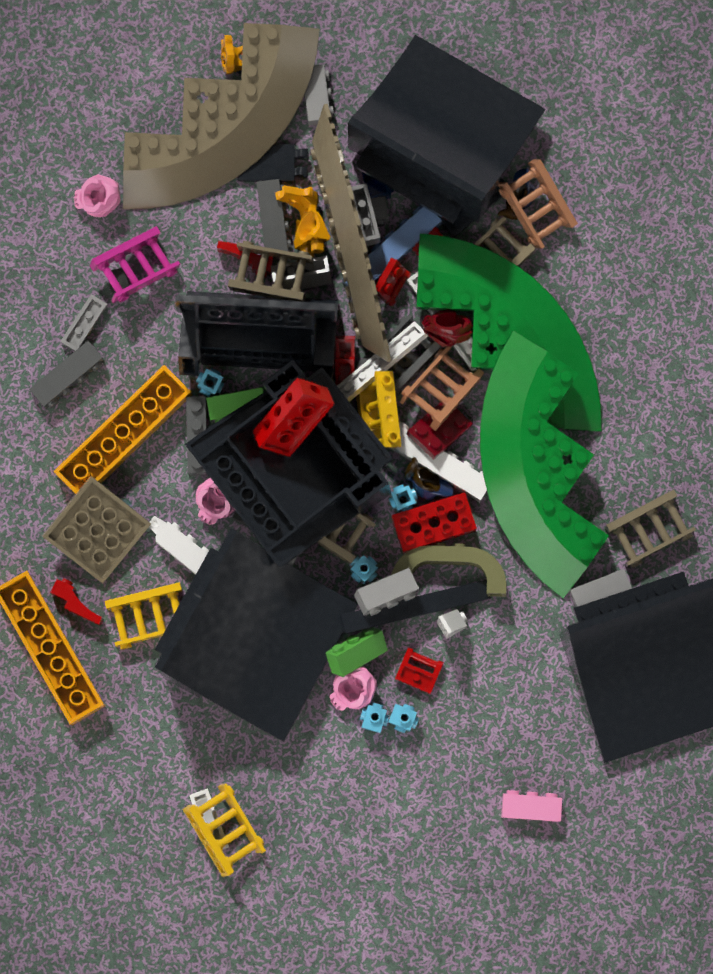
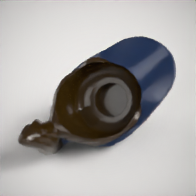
M526 168L518 170L514 175L513 182L528 173L529 170ZM528 181L513 191L516 199L520 201L536 190V188ZM506 199L507 208L500 210L498 216L517 220V216ZM534 200L526 206H524L522 209H526L529 206H531Z
M412 458V462L405 469L404 476L413 483V489L417 495L429 501L433 500L437 495L451 497L453 495V488L449 482L440 479L438 475L432 474L426 468L418 467L417 458Z

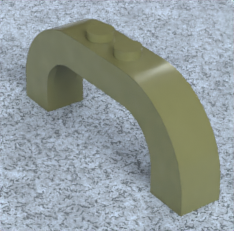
M435 543V546H421L412 549L398 560L391 574L393 575L409 568L413 575L419 567L427 564L469 565L479 568L485 574L487 579V596L506 597L507 593L505 573L496 558L482 549L465 547V544L461 543L454 544V546H446L445 543Z

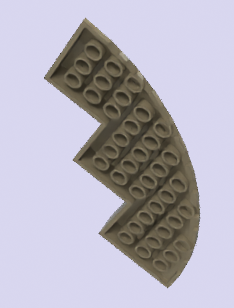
M244 23L241 80L184 78L182 135L125 132L123 210L165 207L196 199L234 180L259 161L277 142L290 124L303 100L316 60L320 29L277 24ZM201 94H205V97H208V100H205L204 103H201L198 97H201Z
M324 104L312 140L313 149H310L312 160H316L317 165H314V171L321 194L323 195L324 204L329 206V209H326V214L330 224L331 237L333 238L334 252L339 262L343 281L348 283L345 291L347 298H351L348 306L350 314L354 313V318H351L356 338L361 339L363 347L385 361L391 362L379 300L376 296V286L370 270L371 265L360 227L361 223L353 191L344 165L345 162L335 126L331 121L332 116L328 104Z

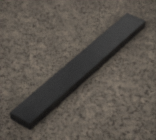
M487 580L416 596L408 601L403 599L398 601L396 606L392 608L386 606L381 609V612L373 616L370 614L364 616L361 610L341 614L340 619L344 634L489 600L492 597L487 596Z

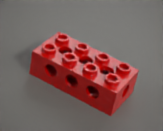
M296 378L253 430L259 448L290 457L334 405L328 388Z
M465 492L391 516L403 554L421 546H431L435 543L476 532L477 530ZM453 513L458 519L455 522H451L447 519V515ZM436 519L439 522V526L431 527L429 521ZM412 525H418L420 526L421 531L419 533H413L410 530V527Z

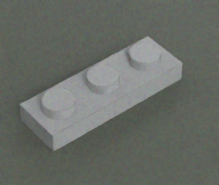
M91 294L60 342L73 351L81 347L107 308V303Z

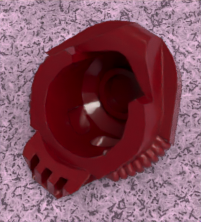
M442 310L432 316L426 315L421 322L424 333L442 347L453 346L469 340L473 330L470 319L466 316L456 315L454 310Z

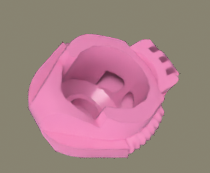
M99 174L85 181L82 189L76 190L74 196L75 207L77 209H84L87 214L93 217H106L121 202L119 183Z
M211 478L198 486L196 504L200 508L198 517L202 522L212 525L219 518H226L235 511Z
M364 666L359 667L344 677L336 675L333 682L334 692L330 695L331 703L340 711L347 707L353 710L364 708L372 702L377 681Z

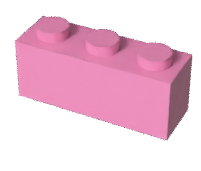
M507 790V794L502 795L501 818L561 822L562 798H558V794L546 793V797L538 796V792H527L526 795H519V791Z

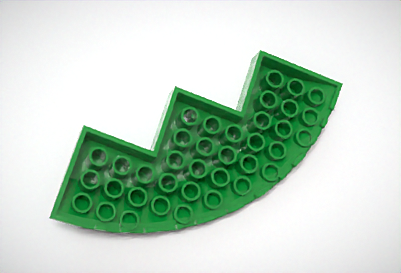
M420 233L416 309L473 312L471 369L493 370L500 352L513 331L549 352L578 372L579 375L547 422L558 430L602 432L599 391L590 357L578 331L554 297L531 275L513 262L488 249L446 236ZM489 345L496 348L493 354H489V351L486 350V348H489Z
M513 331L500 352L483 401L480 424V455L483 478L497 521L511 546L522 561L545 585L564 598L609 537L604 531L562 503L594 454L547 422L579 373L549 352ZM569 455L570 463L564 465L562 457Z

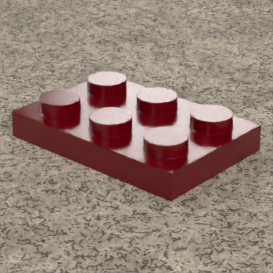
M440 402L434 409L441 411L444 408L442 406L443 403ZM457 408L436 431L430 427L433 419L427 413L407 431L406 435L434 460L473 425Z

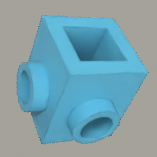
M212 368L210 370L206 369L204 373L200 372L196 380L199 383L197 386L200 389L199 393L207 397L210 395L214 396L216 392L220 394L224 383H222L223 377L220 376L221 373ZM208 380H211L213 382L212 387H208L206 385V382Z
M404 484L393 488L394 491L391 492L392 498H389L392 508H396L398 512L413 509V506L416 505L415 500L418 499L415 490L410 489L409 485L404 487ZM400 497H406V503H401Z
M364 555L361 558L356 557L350 564L352 566L350 572L353 573L351 577L358 583L366 584L367 581L371 583L378 575L376 573L378 571L376 567L377 562L370 556L367 558ZM362 565H366L368 567V570L366 572L361 571L360 568Z
M372 703V706L368 705L367 709L363 708L360 719L363 720L361 728L381 733L382 726L387 725L389 715H386L387 710L383 709L384 705ZM372 714H376L378 716V719L376 721L372 720Z
M395 704L388 723L394 725L395 730L405 733L406 730L410 732L411 728H416L419 718L416 717L417 712L414 711V707L407 704L403 706ZM403 715L408 717V720L405 722L401 720Z

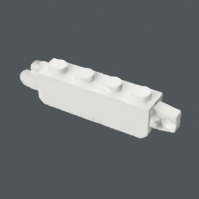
M154 516L150 521L151 525L149 527L156 534L157 544L196 575L209 550L204 546L200 548L196 545L197 540L190 534L185 536L181 532L183 529L175 522L173 524L166 523Z

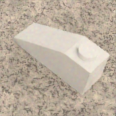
M458 609L439 616L437 624L446 639L467 628L466 623L468 622L463 612L459 613Z

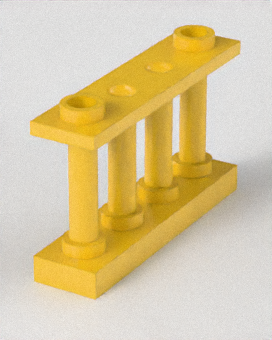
M375 371V381L356 396L358 414L385 448H400L402 446L393 371Z
M180 582L104 601L106 609L114 612L120 641L114 642L115 646L123 650L131 648L133 643L161 637L166 629L159 604L160 597L168 596L170 598L173 612L175 613L179 606V592H183ZM147 600L152 604L158 629L157 632L149 634L146 633L140 608L141 602ZM127 605L133 608L139 636L129 639L121 612L123 610L122 607Z
M220 784L217 787L221 793L199 807L193 804L186 806L182 810L221 876H229L234 873L232 867L235 862L253 850L256 853H264L266 850L264 848V841L260 836L256 835L235 799V792L232 787L227 784ZM225 800L230 810L211 823H205L202 818L203 813ZM235 816L240 827L219 841L215 840L212 835L213 830ZM245 833L250 844L229 858L225 857L222 852L223 847Z

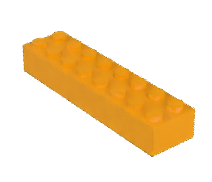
M163 365L57 467L54 473L74 494L79 491L90 476L102 483L186 402V397L192 396L191 391Z
M25 571L1 585L0 603L69 724L74 725L105 707L106 705L30 573Z

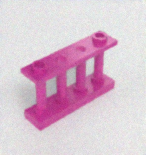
M157 226L92 259L90 263L92 271L94 272L98 269L103 271L116 292L112 297V303L117 301L121 303L130 297L129 295L166 276L170 278L178 272L180 262L177 261L170 264L157 243L161 233ZM143 246H151L163 265V269L154 272L141 251ZM130 253L135 254L148 277L139 281L127 263L126 255ZM114 261L119 263L132 285L122 289L109 268L110 263Z

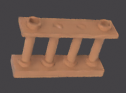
M533 159L528 163L530 166L528 173L510 185L507 182H499V192L504 199H507L528 235V242L535 248L542 249L545 246L541 240L561 226L573 228L578 223L541 159ZM532 178H537L540 183L539 188L518 201L513 191ZM546 194L549 199L548 204L527 217L522 208L540 195ZM551 210H555L558 214V219L536 233L532 223Z
M452 346L445 349L441 348L435 355L436 359L411 387L408 385L401 393L403 395L400 401L402 405L410 398L432 416L431 419L433 421L430 427L435 431L484 375V372L479 368L475 373H469L449 357L448 353ZM442 361L461 375L466 383L463 386L461 384L458 385L440 371L437 366ZM432 373L454 391V397L447 398L425 379ZM419 386L423 387L443 403L442 406L444 408L441 411L434 409L415 393L416 389Z

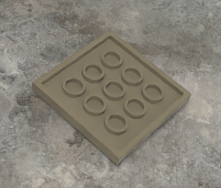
M90 476L44 532L42 537L103 584L149 528L151 523Z

